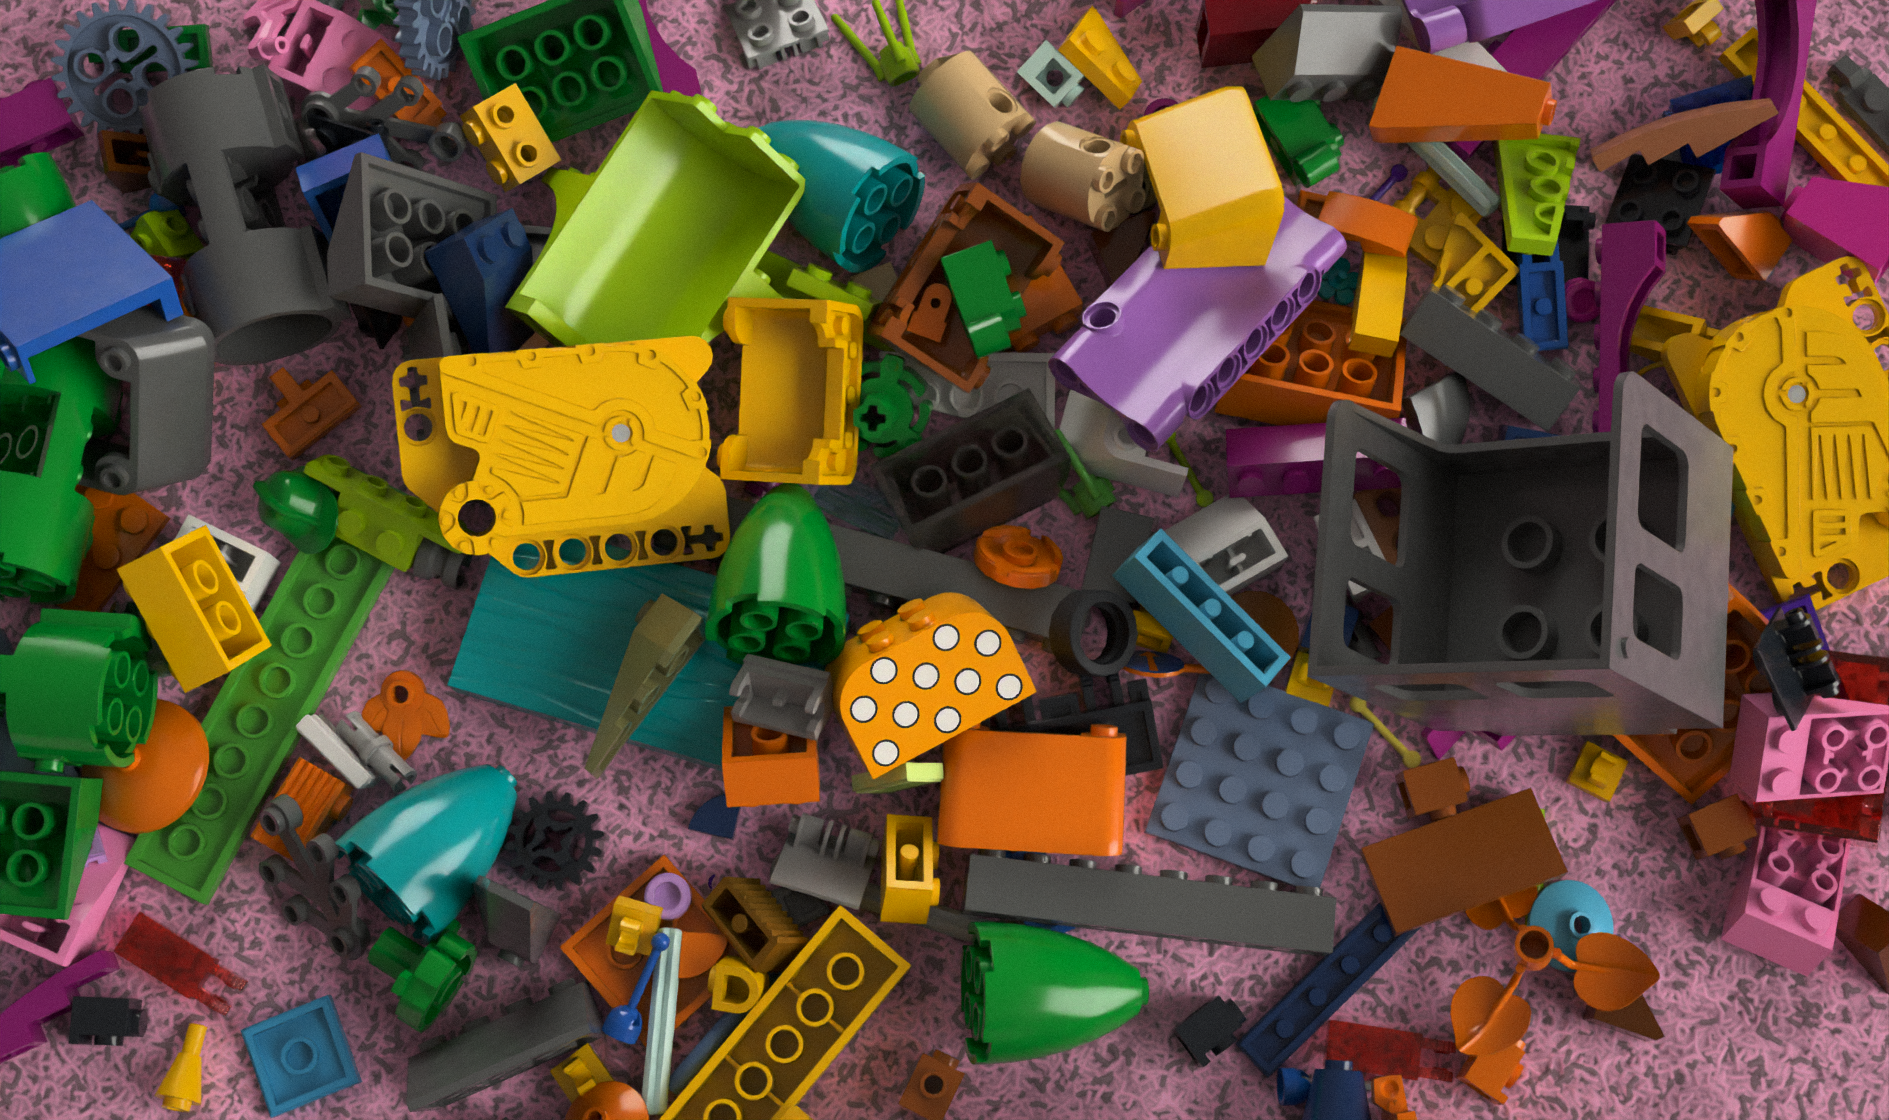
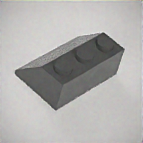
M1300 4L1252 55L1269 99L1290 100L1291 102L1303 100H1323L1324 102L1356 100L1364 102L1375 97L1380 92V87L1384 83L1396 46H1398L1403 15L1400 6Z

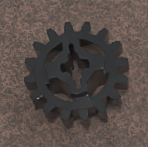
M548 791L545 797L546 803L541 804L532 796L529 798L531 810L528 813L516 809L514 813L521 822L518 826L509 825L507 831L515 835V841L505 844V850L517 852L518 856L509 864L514 869L526 868L521 877L523 881L529 883L538 876L539 889L546 891L550 882L554 881L556 889L562 892L565 891L566 880L571 879L577 886L583 884L580 875L583 870L595 874L597 870L590 861L593 857H604L605 852L596 847V842L605 839L606 833L594 830L593 827L602 819L597 813L589 816L585 815L590 806L585 800L573 806L574 798L571 793L566 792L561 802H557L555 794L552 791ZM550 812H566L574 815L576 819H571L566 823L555 821ZM534 823L537 827L534 839L526 845L528 832ZM552 831L559 835H566L560 841L562 849L558 852L551 847H545L551 841L548 834ZM585 837L583 853L577 860L574 856L577 842ZM546 859L553 860L560 867L561 871H545L538 868L535 864Z

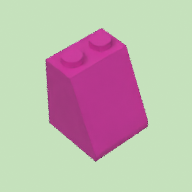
M1812 177L1805 188L1797 185L1782 206L1785 210L1780 217V220L1784 221L1783 229L1793 240L1792 243L1824 263L1846 256L1856 257L1865 264L1876 285L1889 268V187ZM1841 269L1843 275L1850 279L1853 278L1851 270L1843 271Z

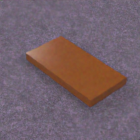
M1531 788L1362 847L1359 851L1394 937L1565 876L1568 873Z

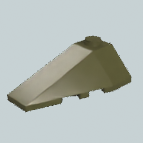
M663 593L656 602L652 599L647 601L635 618V622L638 625L633 630L584 767L596 779L601 776L706 640V625L702 617Z

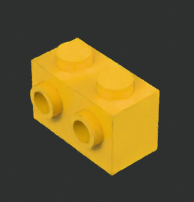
M516 83L475 105L459 116L463 122L462 127L466 138L473 146L479 148L486 160V169L489 176L497 185L502 186L505 193L561 161L560 156Z
M886 815L881 844L880 921L927 924L930 906H938L940 879L933 878V870L938 869L939 843L933 842L932 817Z

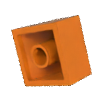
M734 706L724 707L722 771L727 808L820 802L818 738L815 741L733 721L731 715Z

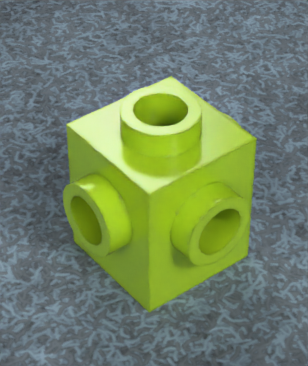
M178 209L160 213L151 211L142 215L136 221V227L130 235L143 250L172 276L173 280L182 278L181 274H184L186 262L196 252L204 248Z

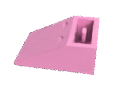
M303 0L284 35L289 43L288 52L274 55L268 68L282 78L287 94L304 100L309 93L315 91H323L332 95L351 82L353 75L348 68L380 38L398 56L401 46L342 11L316 0ZM400 57L401 60L405 63L406 58ZM417 76L424 83L426 78ZM360 96L346 108L364 111L376 103L377 100L373 96Z
M1772 692L1742 694L1729 778L1755 802L1884 793L1889 764V705L1814 696L1797 729L1791 731L1785 717L1780 716L1774 707Z
M1765 806L1756 829L1758 835L1753 837L1726 910L1721 940L1804 976H1808L1833 951L1851 842Z
M98 823L108 862L98 864L96 860L88 863L89 867L84 868L69 919L61 920L0 914V940L61 966L69 967L86 958L129 867L124 862L136 838Z

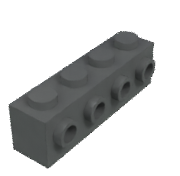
M1431 283L1401 325L1400 335L1549 432L1580 390L1579 381L1574 377L1577 371L1557 357L1551 362L1537 353L1540 347L1527 336L1517 333L1513 337L1502 330L1500 327L1503 322L1487 310L1481 308L1476 313L1464 305L1463 302L1466 298L1454 288L1443 284L1440 289Z

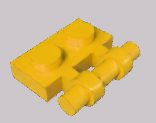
M1429 166L1425 172L1420 171L1411 181L1412 188L1402 200H1396L1392 207L1417 217L1418 223L1408 251L1435 271L1453 216L1457 212L1462 211L1475 225L1480 222L1483 216L1452 187L1448 191L1443 189L1439 185L1442 177ZM1425 198H1428L1436 206L1423 220L1415 211Z

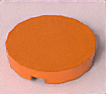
M1014 525L994 526L983 531L982 537L977 538L973 551L975 565L986 576L998 583L1025 589L1047 587L1057 581L1064 558L1061 549L1049 537L1042 535L1040 540L1030 536L1032 530Z

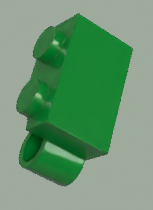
M1268 95L1254 102L1253 110L1263 137L1294 186L1301 183L1304 187L1309 188L1339 171L1338 162L1342 155L1339 147L1344 145V139L1339 128L1332 122L1328 123L1320 111V100L1291 102L1290 100H1270Z
M992 240L942 257L940 265L970 348H973L976 358L979 359L1010 348L1009 334L1021 330L1022 326L1019 318L1027 316L1019 291L1010 292L1005 276L1012 273L1004 250L996 251Z

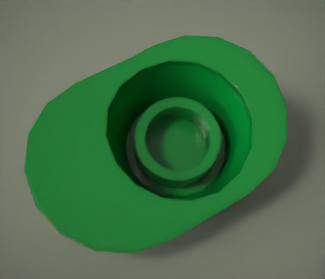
M305 466L296 467L293 471L283 470L274 472L266 481H255L253 488L259 495L258 514L264 524L282 533L298 550L305 554H317L327 548L334 538L338 526L339 510L336 497L326 484L303 472Z

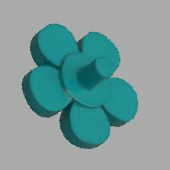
M1340 257L1322 276L1321 286L1317 293L1322 299L1329 300L1334 295L1335 301L1340 305H1348L1353 301V291L1356 290L1358 273L1350 272L1347 274L1350 270V262L1346 258Z

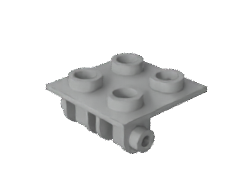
M739 0L724 6L743 47L744 57L749 69L758 67V70H761L763 67L777 63L776 51H779L782 61H786L787 57L784 48L791 47L794 57H797L799 52L796 44H799L801 52L804 53L823 47L822 42L829 40V28L815 0Z
M804 812L802 816L793 814L788 829V837L769 883L858 910L875 865L881 841L874 839L873 833H866L851 828L846 840L844 838L847 825L844 824L841 827L839 836L836 837L831 835L834 821H829L826 831L823 833L822 829L825 820L810 816Z

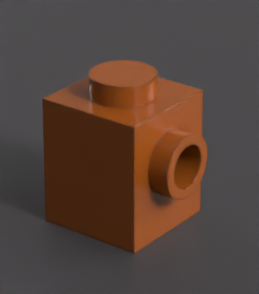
M1455 757L1407 769L1395 775L1408 819L1429 814L1431 822L1458 814L1456 806L1468 801L1466 793L1470 792L1469 778L1464 767L1457 766Z
M1738 793L1722 798L1676 819L1696 860L1712 856L1716 853L1719 854L1721 860L1732 857L1747 850L1744 841L1758 835L1754 828V825H1756L1755 815L1749 804L1744 800H1740Z
M935 1049L932 1057L923 1053L898 1104L928 1120H943L965 1073L957 1070L960 1061L938 1049Z

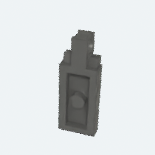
M1845 55L1826 72L1840 87L1835 93L1841 101L1839 105L1889 156V88L1875 73L1872 74V71L1866 67L1861 69L1852 59Z

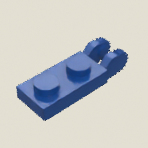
M1557 240L1553 255H1543L1545 262L1533 263L1532 255L1516 252L1518 262L1516 266L1519 268V272L1516 274L1520 333L1534 341L1540 347L1538 351L1565 350L1569 346L1563 261H1560Z

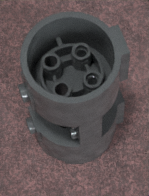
M264 64L252 69L239 66L236 70L237 74L216 75L214 67H208L174 76L158 84L147 92L149 102L145 106L138 107L150 153L147 154L151 171L148 172V180L158 196L164 197L177 206L184 205L200 208L202 219L198 221V226L208 246L191 256L184 266V274H181L185 288L182 291V300L189 314L204 322L213 332L215 338V362L226 365L268 363L319 346L330 339L339 330L341 321L351 318L352 314L348 302L328 297L327 252L329 243L324 233L311 224L300 229L286 228L274 187L289 176L293 170L294 161L304 158L305 155L282 78Z

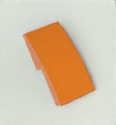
M1333 191L1328 192L1318 220L1336 228L1345 240L1360 242L1363 252L1405 258L1418 223L1416 216L1398 208L1360 196Z

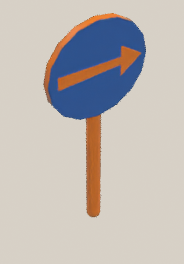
M1135 650L1128 664L1122 668L1132 674L1154 678L1177 676L1183 672L1211 674L1201 664H1187L1174 655L1146 650Z

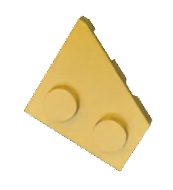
M1091 6L1077 21L1058 51L1120 110L1132 99L1142 80L1098 11Z
M1459 211L1453 216L1431 283L1440 289L1443 284L1454 288L1466 298L1463 304L1478 313L1519 272V268L1462 211Z

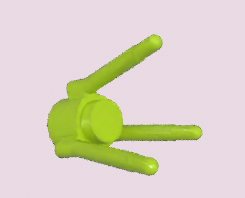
M872 0L873 9L888 43L879 52L881 56L880 61L874 57L838 14H832L831 20L870 65L879 82L887 79L889 85L895 87L914 79L920 74L921 70L918 65L922 64L915 50L903 0H895L905 47L901 41L897 42L880 1Z

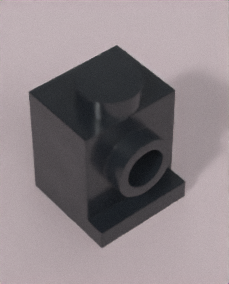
M1218 995L1180 1022L1171 1031L1197 1066L1204 1067L1211 1062L1205 1054L1211 1050L1217 1056L1235 1043L1238 1039L1233 1032L1240 1028L1241 1024L1247 1020L1231 998L1224 1002Z
M73 996L68 1044L92 1045V1036L95 1035L94 1045L123 1046L124 1037H143L147 1030L148 1014L146 1009H141L142 1000Z

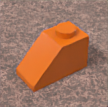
M1760 210L1759 212L1731 211L1691 216L1687 222L1688 226L1726 271L1736 279L1766 281L1793 241L1782 228L1780 219L1773 213L1765 210Z

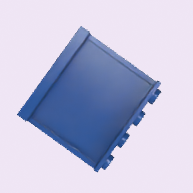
M93 200L0 239V358L8 371L17 370L29 384L36 382L28 358L147 304H150L167 322L184 314L172 276Z

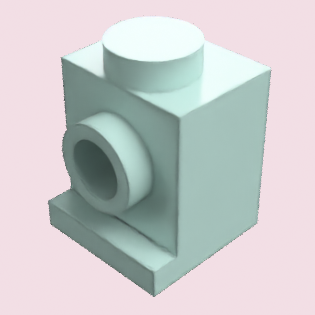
M1047 40L1017 71L1055 109L1061 103L1068 108L1085 90L1080 84L1085 76ZM1053 70L1061 71L1063 74V82L1056 87L1049 85L1047 81L1048 74Z

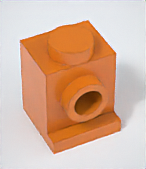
M1520 1040L1511 1048L1493 1055H1470L1455 1078L1493 1104L1504 1105L1508 1096L1502 1093L1501 1090L1504 1086L1510 1089L1520 1077L1524 1066L1519 1062L1526 1053L1523 1051L1526 1044Z

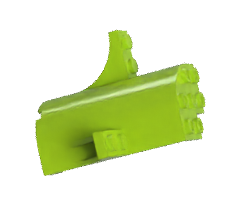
M651 90L596 173L591 172L590 175H586L572 167L568 171L550 167L543 176L541 182L552 190L556 197L554 224L541 254L505 308L555 347L682 336H697L709 343L718 334L725 331L723 316L728 308V297L793 299L784 292H776L769 285L771 282L770 277L756 268V266L803 196L806 179L797 172L799 165L785 154L777 153L769 145L771 139L766 133L751 125L747 128H742L730 122H724L716 114L717 107L704 96L695 94L694 97L686 96L674 90L670 93Z

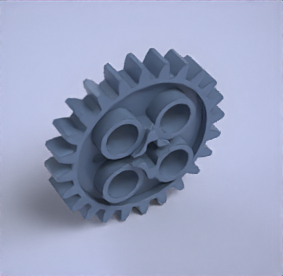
M118 0L109 1V12H106L99 3H92L94 17L91 18L86 13L78 11L76 16L81 26L76 27L71 24H64L63 26L65 31L71 36L70 40H55V44L65 51L64 56L51 58V62L63 66V72L51 76L52 80L65 82L66 88L61 90L57 97H71L74 102L67 110L69 114L79 111L85 113L81 121L82 127H87L96 121L98 122L97 133L101 130L108 131L110 128H113L115 132L126 133V130H129L133 134H142L143 126L138 107L145 106L149 102L147 92L155 87L147 79L148 67L155 62L162 64L168 72V79L188 72V68L199 64L197 60L186 59L184 55L193 47V43L179 44L177 39L183 33V27L169 30L167 25L171 16L166 13L157 20L154 19V5L147 4L142 12L138 13L136 0H128L125 11L121 9ZM125 27L133 28L139 36V45L132 52L125 51L118 43L119 32ZM154 45L157 47V52L131 70L133 80L129 78L118 79L101 95L95 94L94 89L98 85L110 79L121 70L118 64L119 60L123 63L132 62L150 46ZM91 53L98 54L104 62V71L98 78L90 77L84 69V60ZM120 88L127 90L133 97V107L125 114L116 110L112 103L113 94Z
M472 0L394 1V6L399 9V15L393 20V24L399 25L400 28L395 37V42L403 43L399 51V57L406 58L404 67L412 69V75L440 80V78H448L449 71H456V61H463V52L457 36L474 29L471 24V16L476 14V9L471 6Z

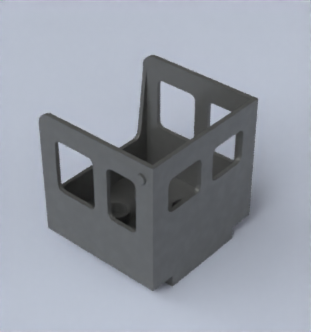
M1634 371L1621 372L1616 377L1613 388L1611 432L1469 444H1444L1357 405L1350 400H1337L1333 402L1328 410L1326 420L1307 676L1437 731H1490L1499 736L1677 734V729L1723 728L1734 448ZM1357 452L1395 472L1401 480L1399 536L1395 565L1358 547L1352 540L1351 520ZM1349 580L1391 602L1393 624L1389 665L1382 664L1353 651L1345 644L1343 631L1346 589Z

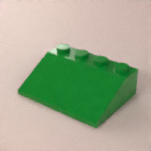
M548 0L457 36L483 100L516 83L551 143L637 111L651 90L663 92L643 11L638 0Z
M0 769V914L61 920L69 919L98 826L103 779Z

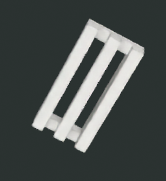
M316 714L312 716L305 715L296 725V730L356 789L374 788L383 779L374 768L364 766L359 760L360 754L342 736L337 734L336 727L323 714L319 716Z

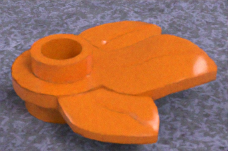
M399 670L388 675L381 685L380 694L369 699L362 711V718L376 733L382 732V735L387 736L394 745L393 750L403 760L408 759L414 753L421 741L422 734L436 738H446L449 736L450 720L443 701L427 693L423 680L412 671ZM399 685L405 687L408 691L406 701H401L396 696V688Z

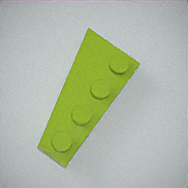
M1540 133L1538 139L1492 140L1508 251L1519 252L1525 255H1553L1581 138Z

